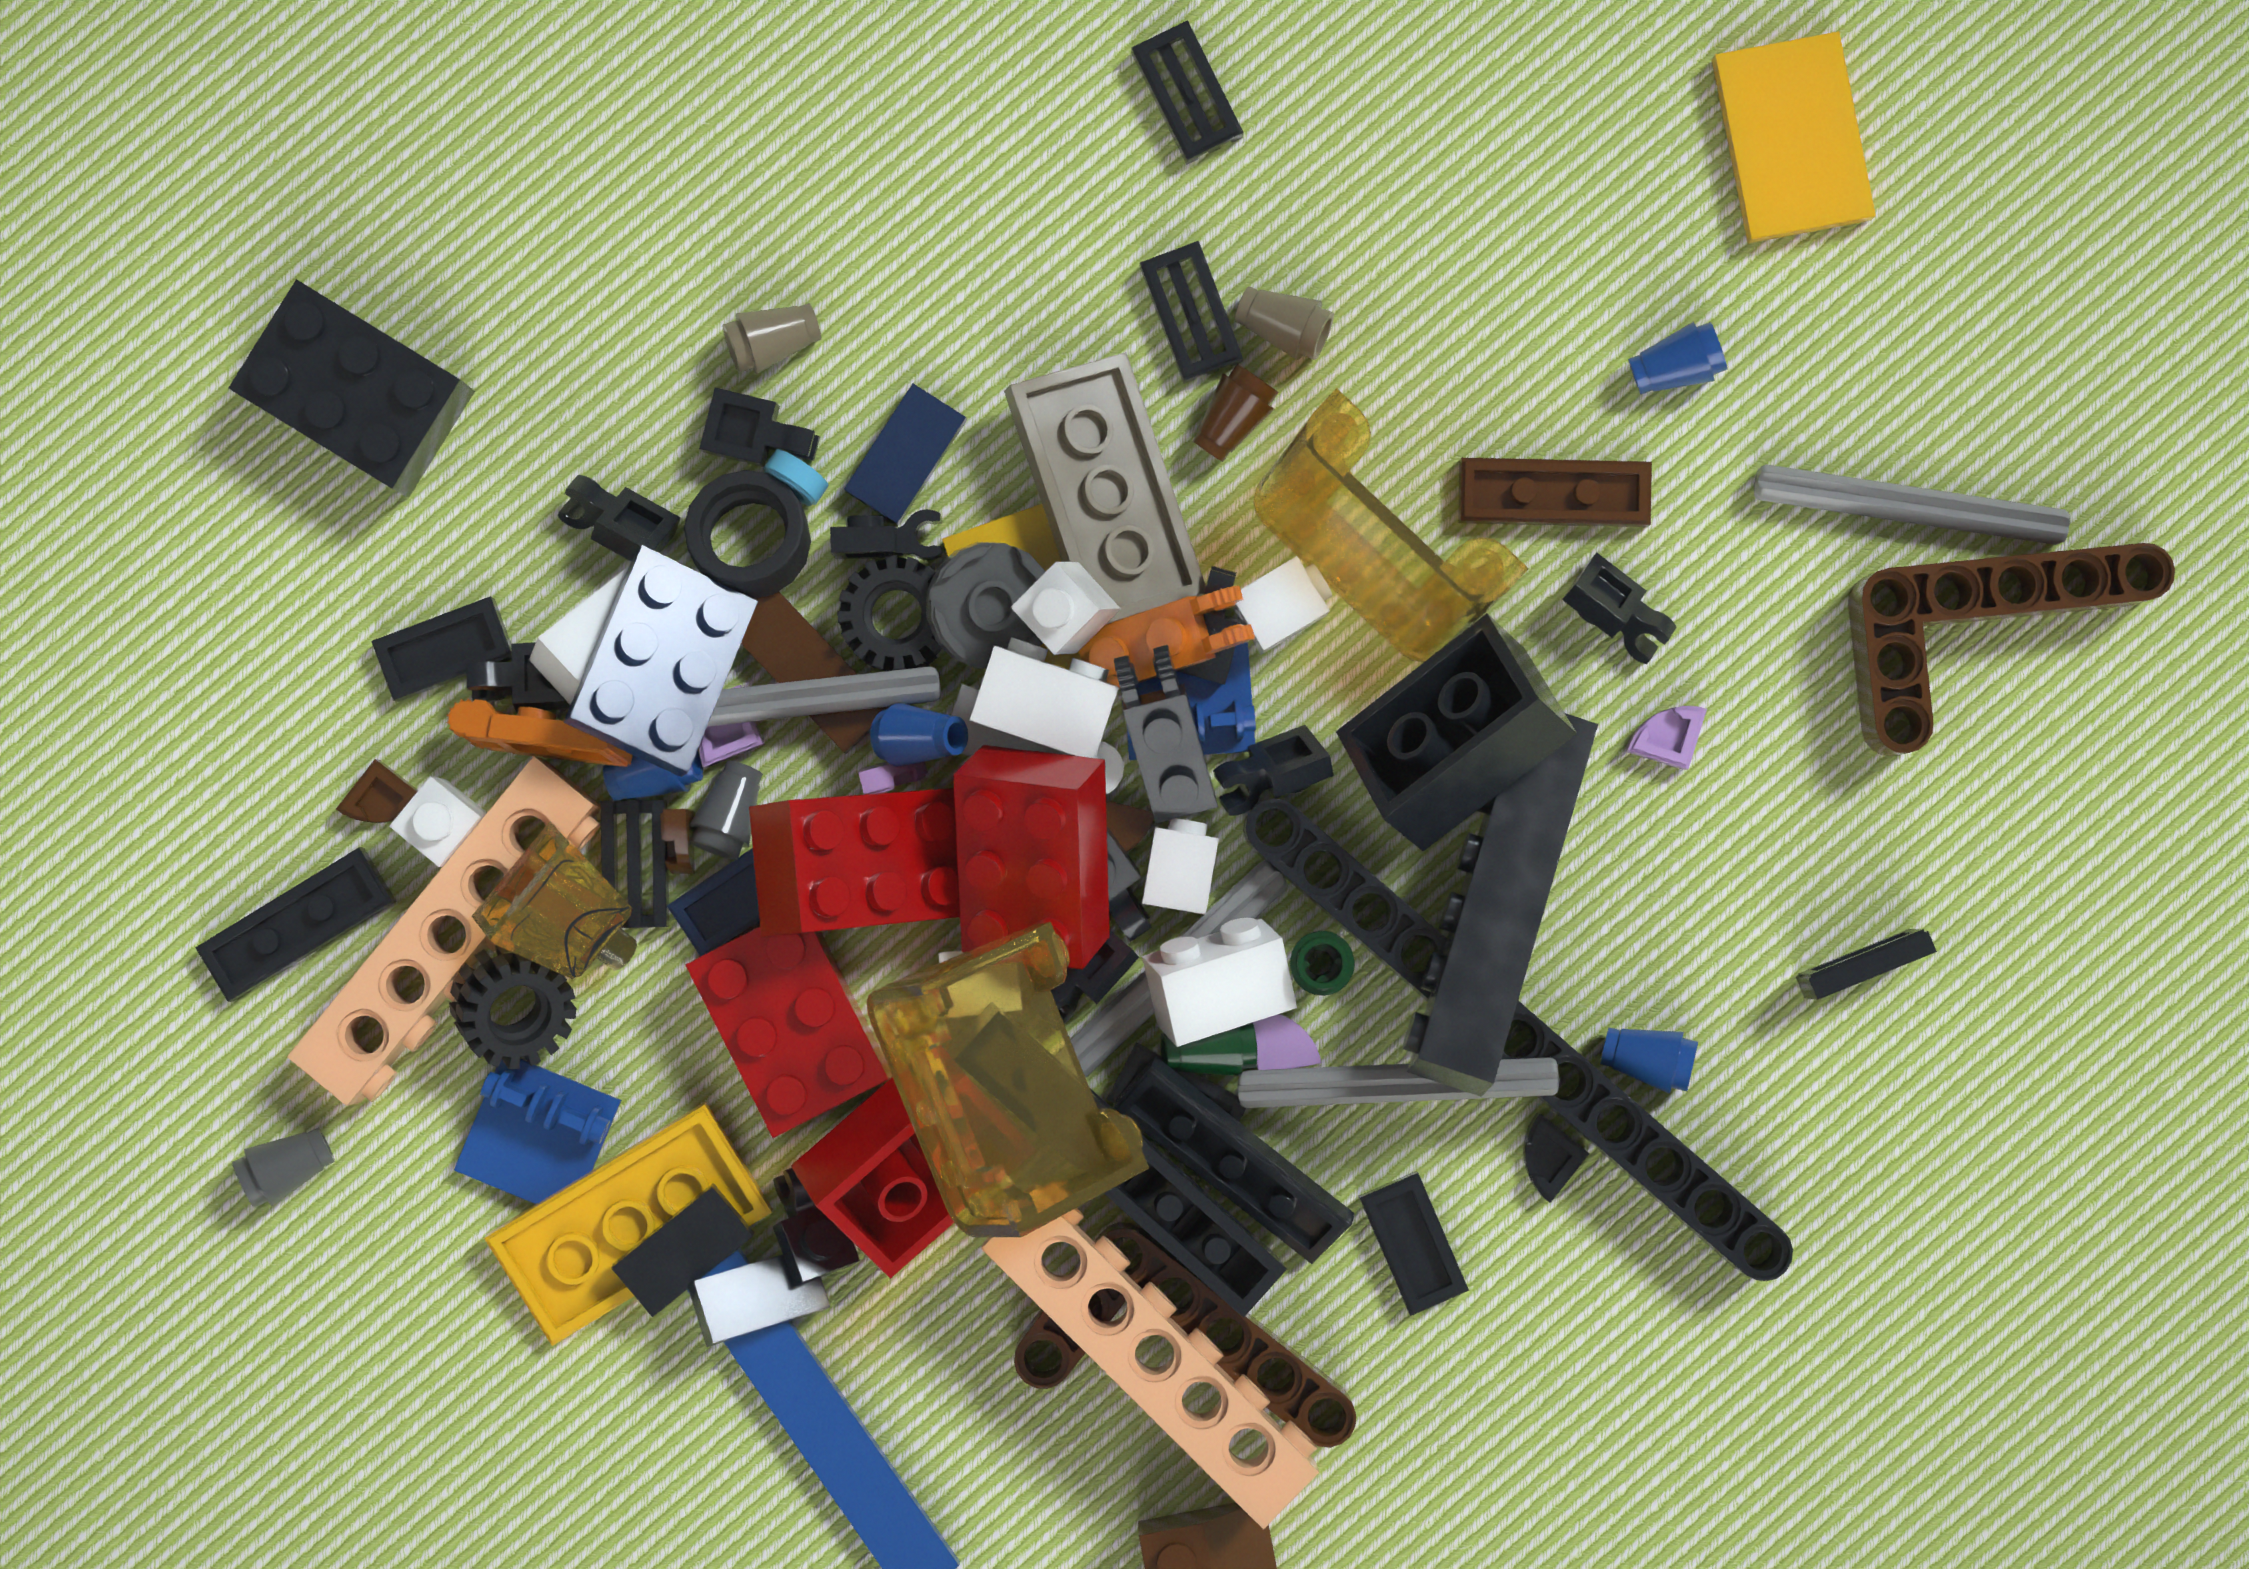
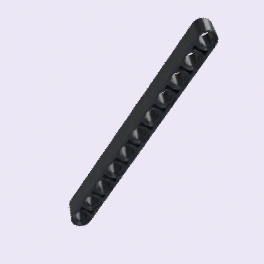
M1272 798L1261 801L1253 807L1244 820L1243 828L1246 842L1252 850L1276 868L1285 879L1428 1002L1431 992L1421 989L1425 970L1412 972L1407 969L1401 957L1402 947L1411 937L1422 935L1432 943L1435 952L1442 954L1447 938L1294 805L1282 799ZM1277 810L1283 813L1290 822V835L1287 841L1280 846H1268L1257 837L1255 831L1256 820L1264 811ZM1318 851L1332 855L1337 861L1339 868L1338 877L1335 882L1324 889L1311 885L1304 874V864L1307 858ZM1367 893L1380 897L1385 903L1387 910L1386 919L1383 924L1371 931L1359 927L1354 921L1352 914L1353 905L1356 900ZM1518 1001L1513 1020H1521L1527 1025L1531 1034L1530 1044L1519 1055L1509 1056L1503 1051L1501 1060L1553 1058L1556 1060L1557 1065L1564 1062L1573 1064L1579 1075L1578 1086L1569 1096L1563 1098L1555 1097L1554 1095L1536 1097L1732 1267L1759 1281H1770L1784 1274L1790 1266L1793 1256L1791 1240L1787 1234ZM1620 1105L1626 1113L1627 1126L1624 1132L1617 1138L1603 1139L1597 1129V1118L1600 1112L1607 1106ZM1667 1147L1674 1154L1675 1169L1665 1180L1652 1181L1647 1175L1646 1160L1655 1149ZM1718 1190L1724 1202L1721 1215L1713 1222L1700 1223L1695 1214V1203L1698 1197L1705 1191ZM1760 1232L1767 1233L1772 1243L1771 1254L1762 1264L1749 1265L1745 1260L1744 1245L1752 1235Z

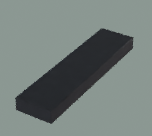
M1157 1056L1150 1061L1117 1097L1113 1106L1115 1110L1309 1263L1313 1264L1352 1225L1354 1212Z

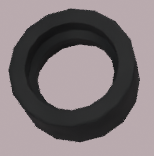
M742 470L721 475L700 490L689 505L684 524L687 549L699 572L752 599L774 595L795 580L807 563L811 537L802 505L787 484L769 473ZM752 503L767 505L775 509L783 519L785 537L774 555L759 564L745 567L728 565L718 558L712 548L711 533L716 523L724 514L735 507Z

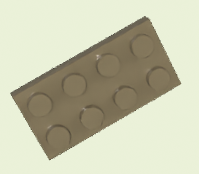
M1121 353L1009 385L1004 390L1061 562H1079L1121 608L1106 624L1188 596L1199 597L1204 595L1206 585L1127 353Z

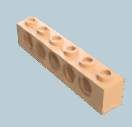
M533 756L294 1047L287 1058L346 1106L360 1103L365 1097L369 1101L374 1102L396 1077L397 1072L391 1068V1065L405 1048L415 1052L435 1030L438 1022L432 1018V1015L445 999L448 998L452 1002H456L450 991L453 982L465 983V980L459 973L463 965L467 963L472 968L477 962L475 954L483 949L486 951L489 948L495 953V945L506 943L510 939L513 929L519 924L513 918L519 909L504 898L495 902L486 916L492 903L486 901L479 892L478 882L481 874L486 869L494 866L500 869L506 878L528 853L519 842V830L526 820L537 817L544 822L547 827L548 837L551 836L544 847L538 851L540 856L555 866L569 848L574 853H578L591 840L600 827V823L594 818L601 810V804L547 760ZM554 838L557 847L563 852L562 855L553 845ZM450 916L459 919L466 931L463 946L454 953L445 950L438 940L439 926ZM490 916H497L503 919L504 921H501L496 918H490L487 920V918ZM408 966L419 970L425 981L424 992L415 1002H409L404 999L397 987L400 973ZM367 1016L375 1018L381 1024L384 1032L382 1044L374 1052L364 1049L357 1038L358 1025Z
M1038 1187L984 1241L981 1249L1250 1517L1265 1529L1319 1474L1316 1461L1311 1457L1317 1450V1447L1292 1421L1289 1420L1281 1428L1263 1410L1270 1403V1400L1247 1376L1242 1374L1234 1381L1217 1364L1224 1355L1203 1332L1195 1328L1188 1335L1170 1317L1177 1308L1162 1291L1150 1281L1141 1289L1124 1272L1125 1268L1131 1263L1128 1258L1104 1235L1095 1243L1077 1225L1084 1218V1215L1064 1194L1056 1189L1048 1196ZM1056 1242H1066L1074 1246L1081 1259L1078 1268L1074 1272L1063 1276L1051 1273L1045 1267L1042 1258L1043 1252L1049 1245ZM1101 1289H1114L1124 1296L1127 1308L1120 1318L1114 1321H1102L1092 1314L1089 1308V1301L1093 1294ZM1150 1335H1159L1166 1338L1174 1349L1171 1359L1160 1367H1148L1141 1363L1136 1356L1135 1350L1142 1339ZM1207 1382L1215 1386L1219 1391V1401L1211 1411L1195 1413L1184 1405L1182 1401L1183 1394L1193 1383ZM1242 1429H1255L1266 1438L1264 1450L1253 1459L1238 1458L1229 1449L1231 1438Z

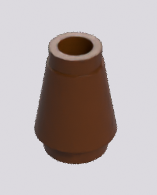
M1237 363L1229 376L1224 373L1222 374L1198 427L1199 431L1192 441L1223 462L1228 454L1232 453L1275 410L1271 403L1279 392Z

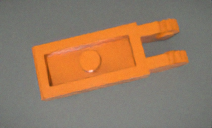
M1237 585L1213 591L1199 597L1188 596L1106 624L1079 650L1082 661L1110 670L1106 682L1118 686V690H1120L1114 666L1115 658L1128 655L1131 663L1135 666L1138 682L1141 683L1157 677L1152 660L1154 657L1153 648L1168 645L1175 671L1216 658V652L1253 640L1255 636L1251 624L1233 625L1209 636L1203 614L1214 610L1228 609L1242 601L1241 589Z
M461 699L459 703H454L453 708H449L450 713L447 714L448 721L446 723L450 725L449 729L457 736L465 738L471 742L470 744L481 749L486 748L491 751L508 752L517 755L627 767L632 761V754L563 723L562 720H556L557 716L554 713L543 709L519 707L517 715H508L502 711H496L492 704L486 700L474 699V701L467 699L464 701Z

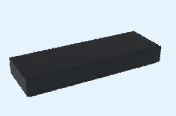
M359 847L195 948L226 1000L232 1002L397 901L365 848Z

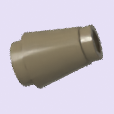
M1250 286L1244 291L1235 314L1236 323L1246 326L1247 329L1296 360H1299L1302 356L1313 360L1318 358L1327 341L1334 319V313L1323 309L1322 301L1262 289L1257 290Z
M810 303L799 307L790 306L736 313L735 321L722 325L725 340L738 373L753 369L754 373L758 374L809 346L810 343L822 339L819 324Z

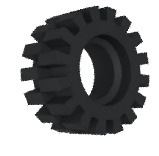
M897 555L885 556V559L879 561L873 559L865 563L866 567L860 572L854 571L848 578L849 584L847 588L841 591L839 597L841 602L840 611H837L838 623L842 629L841 634L853 653L869 666L884 671L918 668L926 663L930 664L937 659L936 655L942 650V647L935 641L926 618L927 590L935 571L930 566L920 563L918 559L908 556L907 559L898 558ZM893 590L910 593L918 600L921 607L919 626L911 635L902 639L884 637L875 629L872 621V610L875 602L880 596Z
M517 942L516 950L513 952L507 943L496 944V957L490 958L485 949L475 954V957L481 964L477 969L474 970L465 963L459 970L465 983L453 982L450 993L457 1001L449 1003L450 1013L455 1019L453 1023L471 1050L479 1058L483 1055L488 1064L498 1067L502 1059L508 1069H520V1057L524 1056L530 1066L541 1062L537 1053L540 1049L545 1047L551 1056L560 1049L553 1039L556 1034L565 1039L570 1035L572 1028L565 1018L576 1019L577 1008L571 1002L572 999H575V995L566 977L546 953L537 948L533 952L528 944ZM520 985L534 990L535 1004L528 1015L522 1020L510 1025H499L491 1020V1005L501 993L509 988Z

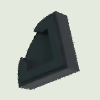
M1537 1112L1532 1118L1524 1140L1525 1168L1535 1189L1547 1202L1551 1203L1590 1153L1542 1114Z

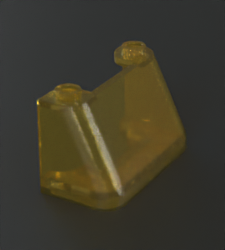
M1336 388L1313 412L1258 483L1253 500L1255 513L1262 524L1307 566L1314 564L1322 574L1327 585L1401 655L1411 661L1424 663L1479 620L1529 568L1504 545L1494 539L1484 537L1466 541L1444 562L1352 475L1350 470L1362 458L1369 447L1371 431L1368 420L1361 410Z
M1051 922L1031 925L896 980L868 995L867 1012L871 1025L945 1207L957 1227L971 1237H1023L1149 1169L1142 1151V1135L1136 1123L1129 1116L1121 1115L1116 1110L1097 1108L1051 993V989L1065 982L1069 965L1067 947L1060 936L1055 933Z

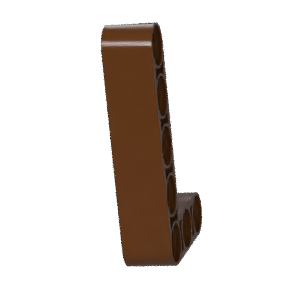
M2137 543L1886 568L1863 577L1853 586L1849 594L1848 609L1861 730L1865 742L1873 751L1884 756L1911 753L1921 749L1928 743L1933 733L1934 721L1924 626L2132 606L2159 598L2170 589L2175 577V567L2171 556L2165 549L2155 544ZM2130 559L2137 560L2146 568L2148 575L2147 584L2142 591L2133 588L2127 581L2125 572ZM2067 565H2072L2083 574L2085 587L2080 597L2069 594L2063 586L2062 573ZM2003 571L2016 575L2020 580L2022 595L2016 604L2005 600L1999 592L1998 580ZM1940 577L1953 581L1958 588L1959 602L1953 610L1942 607L1936 600L1934 589ZM1877 583L1890 587L1895 594L1897 600L1896 608L1891 616H1884L1878 613L1872 606L1870 600L1871 591ZM1884 646L1897 650L1902 657L1903 671L1896 680L1885 677L1879 670L1877 664L1878 654ZM1892 709L1904 713L1910 724V733L1902 744L1892 741L1884 728L1885 718Z
M1118 1222L1109 1225L1095 1239L1094 1242L1096 1243L1104 1235L1112 1242L1114 1239L1125 1237L1134 1240L1140 1246L1142 1257L1139 1263L1131 1269L1124 1270V1272L1141 1289L1149 1281L1158 1287L1161 1282L1171 1277L1180 1278L1190 1285L1192 1296L1189 1302L1170 1316L1188 1335L1195 1328H1198L1206 1335L1209 1325L1220 1318H1231L1237 1321L1242 1327V1336L1234 1347L1219 1349L1224 1356L1217 1364L1234 1381L1242 1374L1247 1376L1270 1400L1266 1408L1285 1423L1289 1420L1292 1421L1319 1447L1331 1448L1340 1445L1351 1436L1356 1426V1412L1348 1393L1342 1386L1251 1314L1247 1313L1243 1318L1142 1228L1132 1223ZM1081 1259L1077 1262V1264L1070 1271V1273L1074 1272L1078 1268ZM1110 1288L1097 1291L1096 1294L1101 1299L1102 1308L1095 1317L1102 1321H1111L1126 1302L1124 1296L1117 1290ZM1041 1309L1023 1331L1017 1342L1014 1365L1017 1374L1026 1384L1034 1388L1048 1389L1060 1384L1086 1352ZM1038 1340H1049L1055 1343L1061 1350L1062 1360L1054 1369L1039 1371L1033 1368L1027 1361L1025 1353L1028 1346ZM1271 1358H1282L1293 1367L1289 1382L1278 1389H1269L1261 1385L1257 1380V1371L1260 1365ZM1323 1398L1334 1399L1343 1406L1339 1422L1327 1429L1317 1428L1308 1421V1412L1311 1406L1317 1400Z

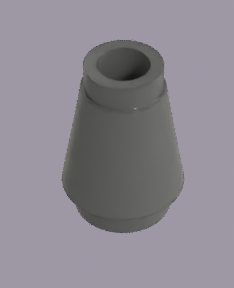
M728 760L723 772L718 776L690 822L691 828L694 829L690 843L711 854L738 860L742 847L748 848L750 846L751 825L749 807L757 805L760 789L759 783L763 774L748 765Z
M318 1127L308 1133L303 1132L244 1149L245 1156L233 1161L232 1165L245 1195L251 1205L256 1208L266 1202L274 1206L322 1171L325 1166L334 1163L335 1158L322 1131Z

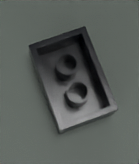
M297 279L228 387V389L407 498L414 491L475 393L461 379Z
M1488 613L1336 731L1382 818L1422 851H1425L1577 734L1525 648Z

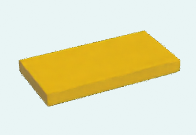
M705 1101L566 1187L487 1233L484 1239L553 1346L634 1297L632 1292L612 1270L613 1263L711 1184L714 1183L749 1226L771 1214L773 1208Z

